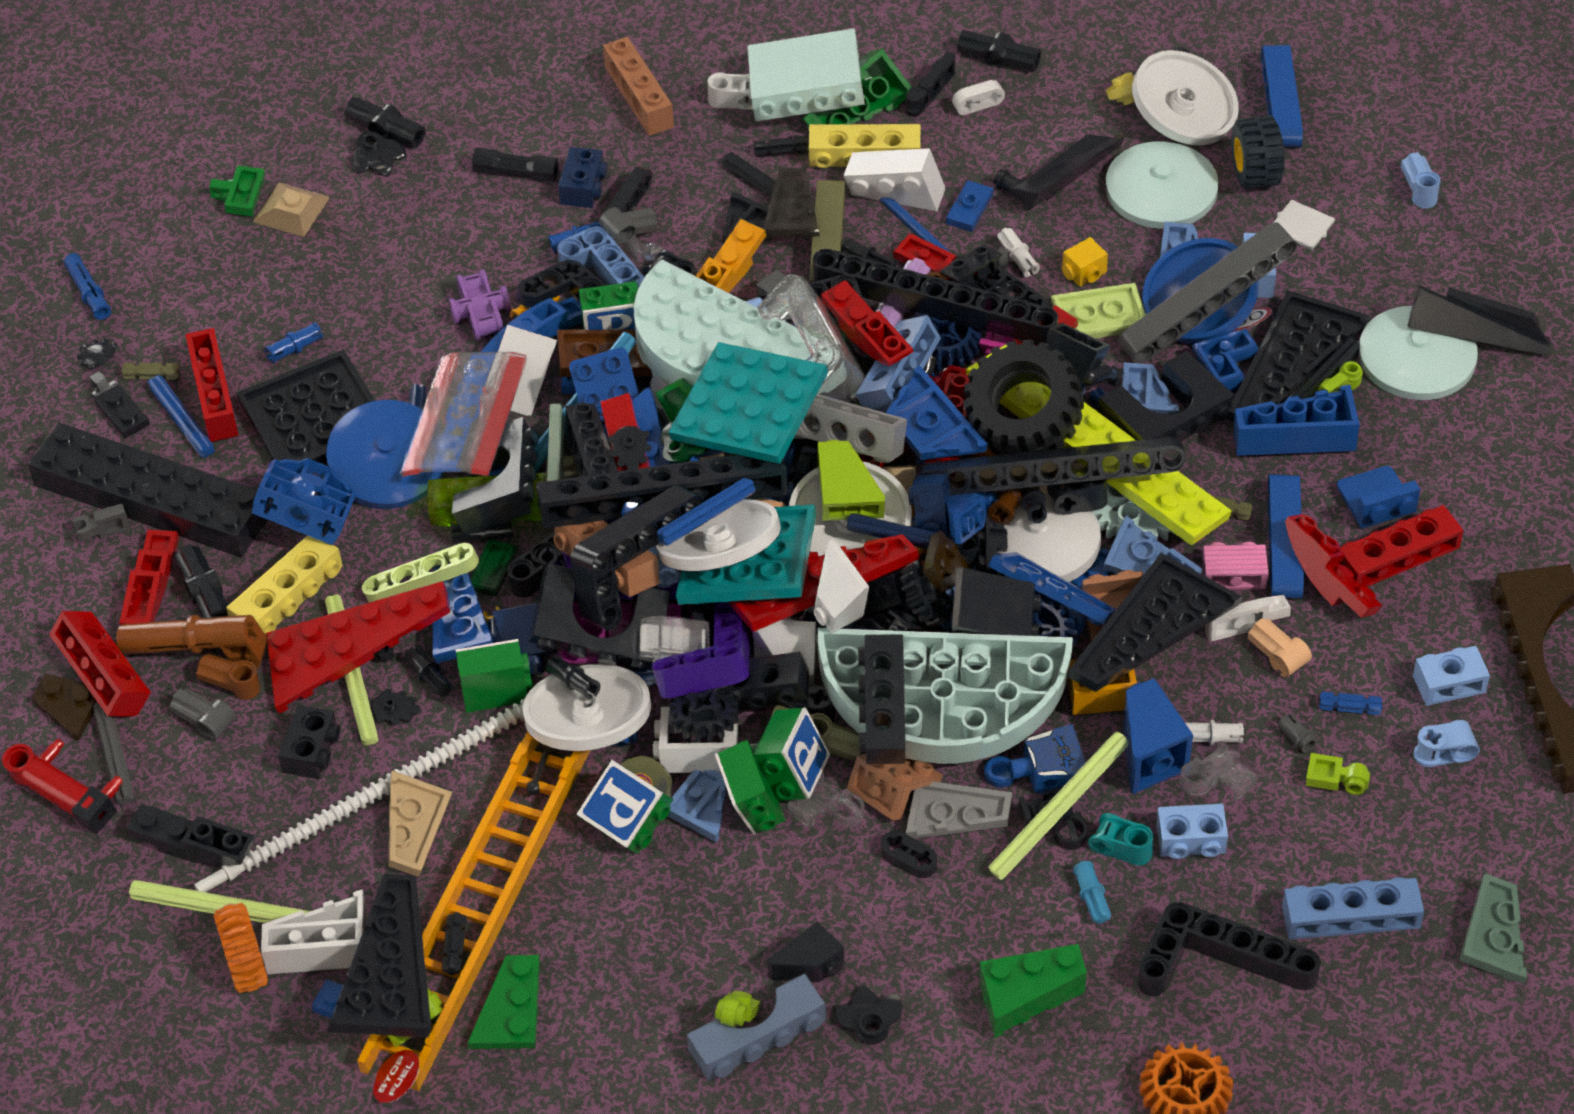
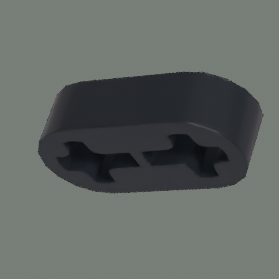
M891 831L882 837L881 854L888 862L918 878H928L936 872L937 854L932 848L900 831ZM901 844V849L895 848L893 851L890 850V845ZM925 858L928 859V864L917 865V860L923 861Z

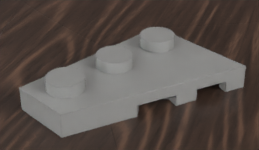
M932 782L928 786L914 790L906 834L916 839L1007 827L1012 792Z

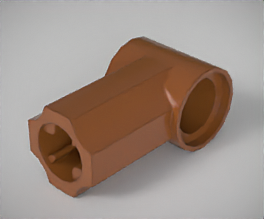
M208 653L203 655L198 663L197 680L232 691L235 697L241 700L252 699L260 691L257 669L254 663L241 660L233 662Z

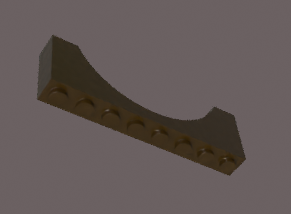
M1570 564L1497 573L1495 586H1492L1490 591L1491 600L1494 605L1499 606V623L1502 630L1506 629L1508 632V650L1510 654H1515L1518 678L1520 680L1524 679L1526 702L1528 705H1533L1535 729L1537 731L1541 730L1544 755L1550 757L1552 761V779L1554 783L1560 784L1563 794L1574 793V710L1565 702L1553 685L1547 672L1543 655V639L1547 631L1557 618L1574 606V573Z

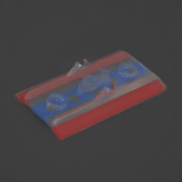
M461 352L442 356L401 469V476L420 474V472H468L470 474L489 476L527 362V356L516 352Z

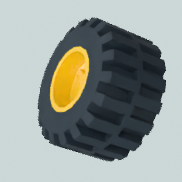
M1268 115L1236 120L1232 129L1231 149L1234 170L1242 188L1247 190L1280 185L1285 169V154L1281 131L1274 117Z

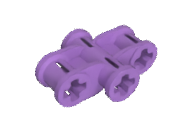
M481 269L479 273L464 277L456 275L461 299H449L454 323L457 324L460 320L469 318L476 341L480 340L483 336L499 333L503 329L499 310L511 311L505 285L501 286L500 290L491 292L485 269Z

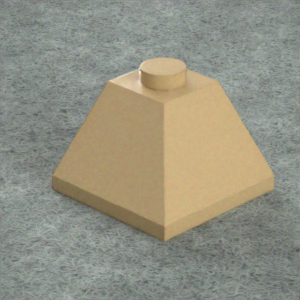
M278 183L255 217L254 223L304 237L329 200V196Z

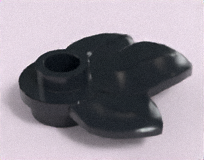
M372 131L364 132L357 139V150L352 156V165L358 174L371 168L380 175L390 176L394 160L406 158L407 153L404 147L394 139H383L380 134ZM367 142H373L375 144L369 145L367 144Z
M861 985L855 992L851 1005H837L835 1007L836 1018L841 1026L856 1032L857 1037L862 1042L878 1044L887 1038L889 1026L900 1019L902 1014L901 997L899 993H893L880 1000L869 988ZM870 1026H875L878 1028L877 1031L873 1032L867 1031L866 1029Z

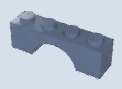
M803 974L776 988V1006L772 1014L764 1022L750 1028H734L723 1025L716 1019L687 1034L688 1051L708 1081L715 1077H726L736 1066L746 1061L751 1063L758 1060L765 1051L775 1046L783 1047L787 1045L794 1036L805 1030L812 1032L819 1028L823 1021L826 1020L825 1003L807 976Z

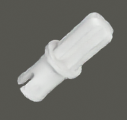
M1003 228L998 234V239L1004 248L1008 250L1009 260L1017 264L1024 277L1031 276L1029 270L1033 275L1040 270V266L1028 252V245L1022 243L1011 228Z
M1210 720L1209 723H1186L1193 733L1192 742H1209V745H1214V742L1238 744L1243 742V737H1241V735H1244L1242 723H1215L1214 720Z

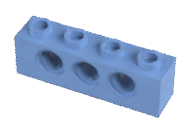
M928 315L898 321L895 329L913 348V353L889 367L878 361L874 362L856 393L859 403L863 407L886 413L892 402L898 399L902 387L907 385L912 378L914 369L919 365L922 369L925 367L941 339Z
M1396 877L1386 881L1372 882L1370 880H1362L1350 884L1328 883L1324 886L1314 887L1295 886L1290 889H1284L1282 901L1288 939L1421 928L1424 916L1417 878L1405 879ZM1380 902H1385V903H1388L1389 905H1384V904H1381ZM1347 905H1353L1357 908H1351ZM1314 908H1321L1323 909V911H1319Z

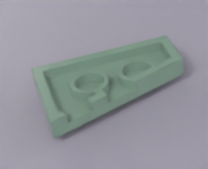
M1486 873L1484 874L1480 882L1459 961L1524 984L1527 980V971L1523 966L1522 954L1524 953L1523 940H1520L1519 922L1521 918L1517 885Z

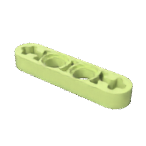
M461 543L373 575L364 581L362 591L368 602H373L468 573L478 565L479 558L471 544ZM441 565L438 570L428 572L432 567ZM412 576L410 580L399 583L403 578Z

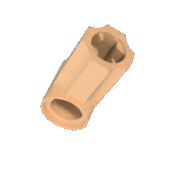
M1260 619L1248 632V640L1269 657L1271 666L1276 671L1280 670L1282 677L1290 676L1312 659L1311 651L1303 640L1297 637L1291 639L1269 619Z

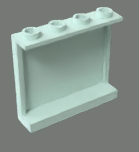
M855 28L748 45L751 100L755 121L865 104Z

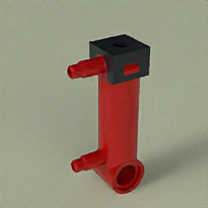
M56 739L40 757L25 744H15L5 751L2 758L3 766L17 784L27 786L75 817L80 825L94 834H97L117 812L110 799L119 790L123 780L119 776H115L99 791L93 786L89 789L50 763L64 746L62 740Z

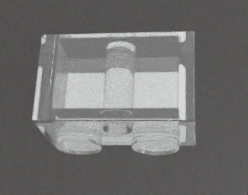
M667 616L640 618V656L652 658V663L667 656L709 647V622Z

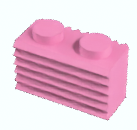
M1221 542L1203 545V575L1230 590L1266 589L1268 579L1266 545H1257L1253 542H1245L1241 545H1225Z

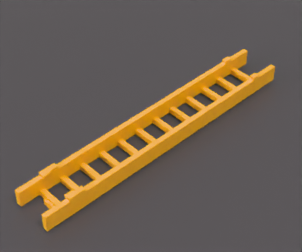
M527 731L523 741L519 743L515 750L508 770L422 934L425 969L458 980L450 996L436 992L442 1001L441 1006H444L436 1024L431 1023L432 1029L429 1038H426L421 1052L401 1045L395 1048L392 1042L386 1041L387 1035L371 1034L357 1060L360 1072L369 1073L380 1050L391 1054L402 1050H412L418 1055L420 1065L418 1075L411 1089L419 1092L590 750L573 751L570 757L566 756L565 760L549 754L545 765L562 771L559 774L556 786L539 781V792L550 796L544 810L540 811L509 801L516 786L527 788V784L533 781L532 778L522 775L529 761L539 763L543 754L535 751L539 742ZM507 811L538 821L530 837L497 827L496 825L503 812ZM490 837L523 846L524 849L517 863L484 853L483 851ZM477 862L510 872L511 875L504 889L471 879L470 876ZM464 888L497 898L498 901L491 915L456 905ZM459 912L461 915L466 916L467 920L485 926L477 942L468 939L464 940V950L471 952L461 972L448 975L442 971V962L428 957L437 941L444 943L445 932L442 930L446 924L447 916Z

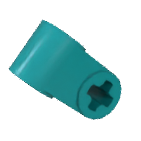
M1103 813L1100 816L1096 834L1090 836L1088 841L1092 851L1133 865H1144L1151 860L1153 854V833L1149 827L1120 818L1111 813Z

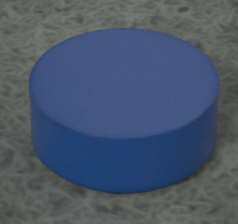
M1003 756L989 759L984 767L985 780L990 785L998 788L1011 785L1015 780L1011 778L1009 771V760L1011 759Z

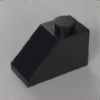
M817 921L767 959L768 977L775 981H791L805 974L810 982H821L827 976H835L844 965V946Z

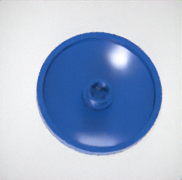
M1199 238L1181 243L1167 251L1155 262L1146 277L1143 287V305L1146 314L1238 248V246L1222 239ZM1258 281L1180 337L1176 342L1196 344L1236 330L1247 319L1254 308L1258 296Z
M397 400L373 401L354 408L335 425L327 443V464L334 470L337 477L346 482L351 490L355 491L354 502L374 509L399 508L422 499L438 485L444 471H432L444 435L437 423L419 473L404 476L426 414L424 410L415 405ZM447 456L439 457L447 461Z

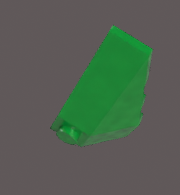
M882 48L871 50L859 60L865 104L807 113L802 120L808 127L809 125H846L861 119L867 121L873 118V114L883 110L888 112L896 109L906 100V95L912 87Z

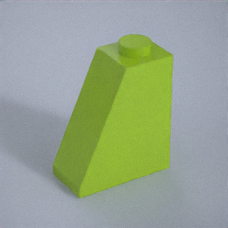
M838 440L818 442L817 466L822 521L848 520L851 513L873 518H884L885 496L850 442Z

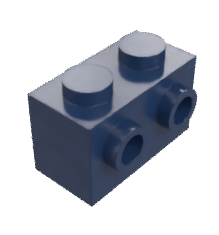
M569 148L558 185L560 205L594 207L596 198H601V179H606L608 172V163L603 160V150Z
M948 473L918 475L912 487L908 488V500L910 505H914L915 516L911 519V527L936 533L942 530L946 537L951 539L947 502L950 498Z

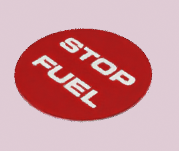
M399 1051L389 1057L380 1067L373 1086L374 1097L379 1102L389 1103L403 1096L412 1086L418 1075L420 1065L418 1055L414 1051Z

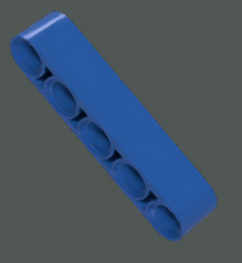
M1262 45L1261 64H1264L1262 73L1264 83H1266V86H1264L1266 101L1269 103L1267 105L1268 115L1273 116L1281 131L1284 147H1301L1303 129L1290 45Z
M1269 474L1267 494H1269L1268 517H1270V520H1268L1270 541L1269 565H1271L1270 590H1272L1270 597L1284 595L1285 598L1302 599L1304 572L1293 550L1285 520L1289 516L1301 514L1300 475Z

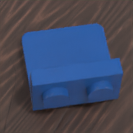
M623 347L573 360L569 365L579 403H595L602 425L605 424L600 401L627 393L630 394L633 400L639 395L629 356Z
M1383 466L1340 479L1337 482V489L1361 529L1415 513L1417 510L1421 490L1417 482L1414 480L1402 484L1390 466Z

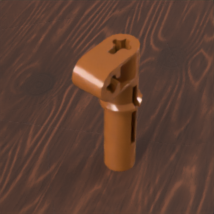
M191 615L186 620L122 624L119 626L116 635L117 646L123 655L187 650L198 654L204 649L221 648L230 661L247 660L254 663L257 670L260 668L267 643L266 635L252 615L211 618Z

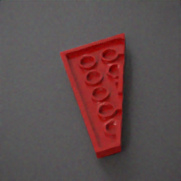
M903 534L866 541L861 548L847 550L846 546L840 547L866 583L919 560L918 550ZM818 552L809 553L802 597L730 601L728 603L752 632L810 608L816 602L825 555L818 556Z
M441 581L267 632L274 703L278 713L280 714L289 709L287 705L298 698L303 697V699H306L313 695V689L325 682L333 683L375 658L373 654L387 645L389 648L400 643L398 639L412 630L420 631L449 614V599L444 582Z

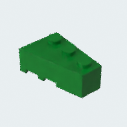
M1079 944L980 961L979 982L994 1039L1003 1035L1004 1031L1020 1023L1024 1024L1030 1021L1031 1017L1047 1009L1051 1010L1085 992L1087 971Z

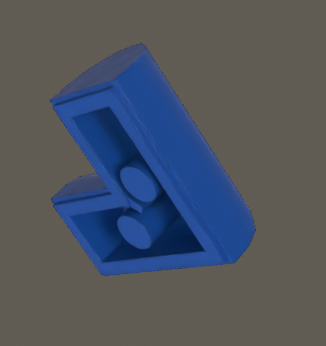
M1243 329L1193 344L1192 351L1201 365L1228 390L1235 393L1244 380V375L1236 363L1255 357L1258 346L1248 330Z

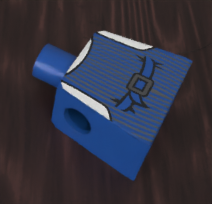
M1066 725L1025 740L1023 758L1009 760L1011 778L1017 779L1029 776L1033 791L1038 794H1043L1046 790L1063 787L1086 763L1073 725Z

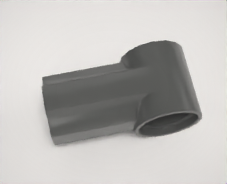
M613 207L608 209L599 220L600 226L607 231L618 245L627 243L634 235L653 232L658 225L656 213L652 208L622 212L619 208Z
M188 688L179 689L173 695V700L170 704L172 713L193 724L202 736L206 737L208 735L211 737L209 740L214 742L236 719L235 712L225 702L217 699L211 702Z

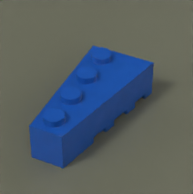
M1351 385L1340 386V391L1328 393L1327 389L1317 391L1314 397L1300 399L1299 396L1288 397L1281 404H1275L1270 401L1235 409L1233 440L1236 455L1356 451L1360 424Z

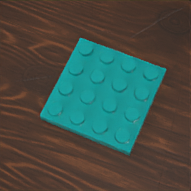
M718 342L668 431L670 439L780 464L828 374L827 366L822 363Z
M815 505L774 507L778 513L781 525L780 533L768 547L752 557L716 569L701 571L681 570L676 592L678 605L802 597L816 519Z

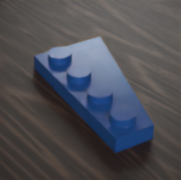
M1018 552L993 555L988 567L1010 578L1034 583L1037 592L1060 602V605L1069 610L1078 611L1086 615L1085 619L1095 625L1102 626V624H1106L1117 610Z
M441 566L434 567V571L438 570ZM469 573L443 581L447 587L450 613L433 622V657L436 663L457 659L456 649L494 643Z

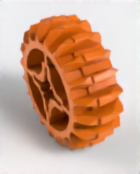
M231 903L215 910L214 920L235 990L239 993L258 990L259 987L265 986L268 978L246 906L243 903Z
M1181 1042L1176 1050L1168 1044L1165 1047V1053L1156 1050L1153 1060L1148 1059L1145 1063V1070L1141 1072L1139 1092L1143 1097L1144 1108H1151L1150 1114H1225L1228 1111V1104L1232 1101L1233 1096L1231 1092L1233 1080L1229 1077L1230 1071L1228 1066H1221L1222 1059L1220 1055L1211 1058L1209 1047L1201 1052L1198 1051L1197 1043L1191 1049H1188ZM1172 1071V1079L1168 1080L1166 1085L1159 1086L1160 1079ZM1213 1087V1094L1201 1102L1200 1094L1205 1093L1207 1088Z

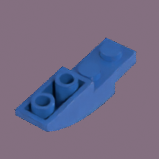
M573 297L560 303L548 298L523 312L508 325L551 338L557 335V330H568L582 323L581 305ZM507 326L481 351V356H497Z
M995 491L950 496L947 502L950 537L955 544H962L984 527L986 516H988V508L997 500Z

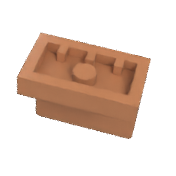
M863 754L856 758L846 790L895 821L902 819L910 791L928 786L932 782H941L943 775L933 769V766L928 762L905 758V764H866V754Z

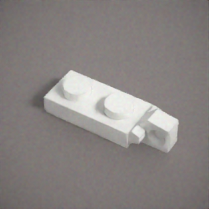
M1284 595L1247 601L1205 625V633L1209 641L1247 633L1262 618L1272 621L1290 616L1291 607Z

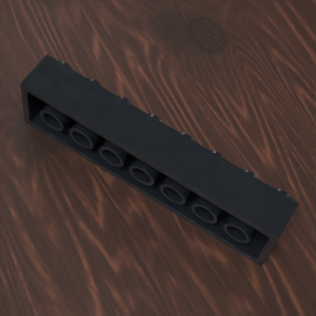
M58 422L28 463V468L36 487L99 509L122 503L128 519L164 531H177L180 537L240 558L243 557L267 521L265 518L252 514L254 498L257 493L256 489ZM269 504L264 511L265 513L269 510Z

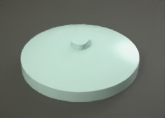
M1147 142L1130 147L1112 161L1106 175V195L1113 208L1126 219L1150 228L1164 229L1165 222L1191 224L1199 220L1213 207L1218 193L1217 173L1209 160L1196 150L1173 142Z
M1412 306L1389 309L1374 317L1366 325L1360 337L1358 352L1360 364L1370 380L1393 395L1414 400L1442 398L1461 389L1470 380L1475 371L1478 355L1476 342L1409 328L1407 324Z

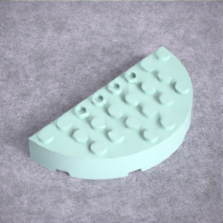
M662 259L649 271L639 286L634 302V322L638 352L644 365L647 364L652 370V375L661 378L666 386L684 378L693 387L718 342L826 364L828 374L819 391L822 389L826 391L844 378L842 350Z
M818 628V662L825 690L839 714L858 733L866 732V723H859V704H865V695H859V675H865V666H858V647H865V635L903 634L905 758L921 762L938 764L971 762L991 757L1019 744L1033 734L1053 712L1063 694L1069 675L1072 637L839 629L831 633L828 628ZM879 668V669H876L875 671H876V672H879V673H883V672H886V671H888V670L883 669V668ZM886 697L875 698L877 701L888 700ZM879 725L875 728L878 730H886L889 727L885 725Z

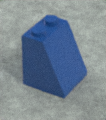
M1155 678L1144 683L1138 682L1134 684L1130 689L1126 690L1123 719L1124 736L1129 743L1125 750L1129 787L1132 794L1188 771L1193 733Z

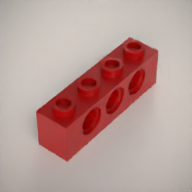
M214 328L185 334L209 440L213 442L239 436Z
M1441 505L1434 509H1427L1420 515L1408 520H1400L1384 530L1374 531L1367 537L1355 542L1345 543L1340 549L1346 555L1339 564L1350 569L1354 574L1353 578L1362 586L1368 587L1459 549L1464 530L1448 509Z
M62 611L49 633L50 637L107 716H137L151 694L150 690L93 612Z

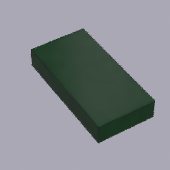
M492 539L488 540L479 563L471 576L475 592L494 597L498 596L508 574V566L517 555V545Z

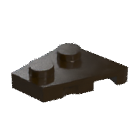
M942 530L931 535L922 570L941 594L955 587L957 568L973 570L959 553L955 542L948 539Z
M46 673L32 697L34 704L43 712L48 713L50 718L58 726L61 725L68 731L70 736L76 741L80 740L94 714L93 705L97 702L84 683Z

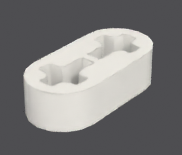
M989 80L959 90L953 96L952 103L960 115H966L1000 104L1005 97V92L997 81Z

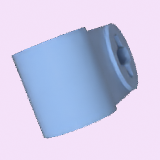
M1456 720L1451 723L1423 727L1419 731L1417 737L1419 744L1415 747L1413 755L1416 762L1421 766L1434 767L1470 761L1479 754L1480 748L1469 723L1465 720Z

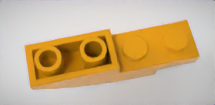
M740 219L714 259L708 257L696 277L729 293L753 265L752 256L766 237L765 230Z

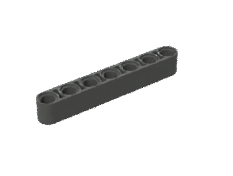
M1274 222L1269 224L1122 332L1118 338L1119 346L1134 363L1142 364L1141 361H1149L1291 257L1297 249V242L1280 223Z

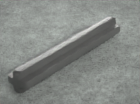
M96 702L93 705V710L110 781L115 776H119L123 780L119 790L114 795V799L123 806L133 801L134 794L115 716H107L99 703Z

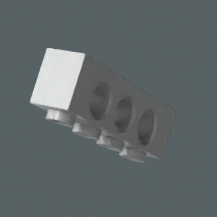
M817 394L794 438H808L818 442H826L828 440L849 441L858 455H869L875 461L887 463L903 453L908 419ZM813 416L818 419L819 425L815 423ZM840 423L845 426L847 433L842 430ZM868 431L873 434L874 440L869 437Z

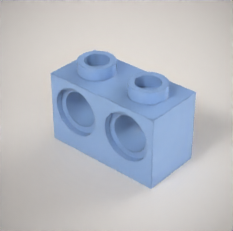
M1223 804L1158 807L1156 827L1161 857L1170 856L1173 859H1181L1187 855L1215 857L1226 853L1228 832Z

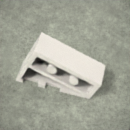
M930 148L852 152L844 173L845 181L853 196L874 200L887 197L894 199L901 205L932 211L938 210L945 191V185Z
M363 889L353 892V897L336 903L333 900L324 902L322 908L305 914L301 910L262 924L261 953L267 974L350 968L368 917Z

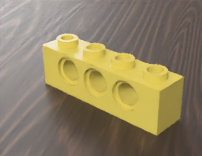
M920 124L809 125V167H847L852 152L920 149Z
M307 535L226 607L228 616L252 615L265 635L267 632L274 631L276 626L285 617H290L296 612L298 606L308 597H313L324 582L329 578L337 576L343 566L339 548Z

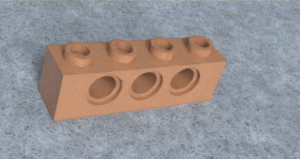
M625 37L603 45L605 68L647 134L650 136L673 128L672 103L630 39Z
M604 521L554 527V543L556 548L571 557L572 550L578 543L609 524ZM647 550L616 569L615 575L618 590L631 597L660 584L658 557Z

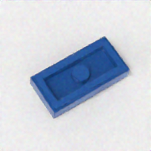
M967 180L946 217V224L972 232L993 196V188Z

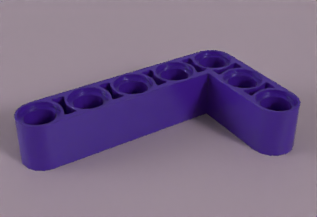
M715 602L714 646L660 658L652 664L660 696L663 698H674L687 695L690 692L696 693L737 684L749 677V627L728 602Z

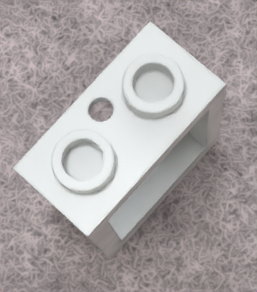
M661 707V718L654 722L655 739H659V741H653L654 760H660V764L666 767L669 773H692L694 770H701V772H704L703 770H716L721 772L715 754L738 744V723L734 724L732 732L724 730L725 737L723 743H669V733H675L674 726L670 725L669 707Z

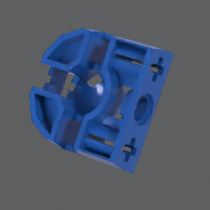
M309 458L301 461L290 459L278 461L274 459L270 462L257 490L252 514L333 545L342 531L356 495L355 491L351 490L346 482L337 477L334 470L329 466ZM270 504L268 512L265 513L267 505ZM328 527L325 536H323L322 533L324 528Z

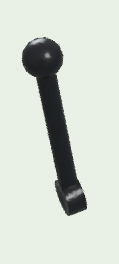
M544 744V751L533 781L527 784V792L530 795L539 793L540 777L550 750L554 749Z

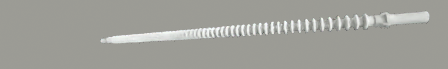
M525 699L520 701V705L514 703L513 709L506 708L504 714L498 712L497 718L491 716L489 722L482 721L481 727L474 725L473 731L467 729L466 735L458 734L457 740L451 738L449 744L443 742L442 748L435 747L433 753L427 751L426 757L419 756L417 762L411 760L410 766L403 764L402 770L395 769L394 771L412 778L415 776L421 778L422 772L430 773L431 767L437 769L438 763L446 764L447 758L453 760L455 754L461 756L462 750L469 751L471 745L477 747L478 741L484 743L487 736L493 738L494 732L500 734L502 728L508 730L509 724L516 725L518 719L524 721L523 703ZM387 773L386 779L378 778L377 784L371 782L370 788L362 787L361 793L354 791L353 797L347 795L344 802L338 800L337 806L331 804L328 811L322 809L321 815L314 813L312 820L306 818L304 824L298 822L297 828L289 827V832L285 833L282 831L279 838L273 836L272 842L265 840L263 847L256 845V850H249L241 865L221 866L222 869L195 883L196 891L207 892L227 880L232 881L245 870L251 872L252 866L258 868L259 862L267 863L268 857L276 858L277 852L283 854L285 848L291 850L293 843L300 845L301 839L308 840V835L310 834L316 836L319 829L325 831L326 825L332 827L335 820L341 822L342 816L349 818L350 812H358L357 808L365 809L366 803L373 804L375 798L381 800L382 794L390 795L391 774Z

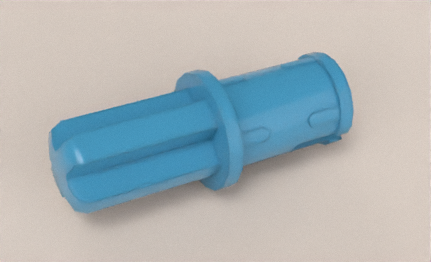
M1083 861L1076 864L1073 873L1081 889L1079 896L1082 901L1086 902L1092 921L1097 924H1103L1111 918V913L1104 897L1105 887L1099 883L1092 862Z

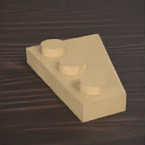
M391 771L389 867L417 877L420 876L450 801L451 791Z

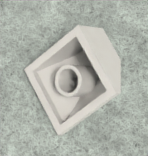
M833 538L828 541L814 615L822 626L826 625L829 631L834 633L864 615L869 586Z
M780 620L753 632L754 658L800 651L809 668V684L815 685L817 666L816 622Z

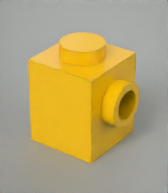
M1089 237L1063 252L1062 272L1068 280H1073L1079 287L1088 282L1093 283L1107 272L1108 253Z

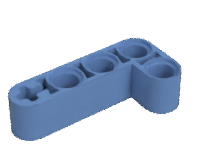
M588 228L564 239L558 245L559 263L564 260H575L587 269L592 267L606 285L636 281L639 289L640 284L645 278L603 228Z

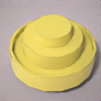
M1132 72L1111 80L1113 85L1105 90L1109 100L1123 101L1124 105L1135 102L1132 93L1134 79Z

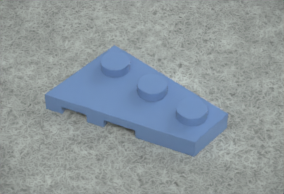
M1125 516L1104 562L1103 569L1114 574L1124 570L1143 571V574H1145L1158 556L1163 553L1202 574V568L1175 549L1165 547L1156 540L1157 537L1151 532H1144L1134 525V520L1128 516Z

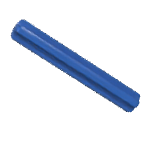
M160 375L150 378L148 381L150 390L200 457L206 458L212 455L215 451L212 442L164 378Z
M743 478L662 527L656 533L658 542L661 545L669 546L749 497L756 490L753 485L754 482L751 479Z

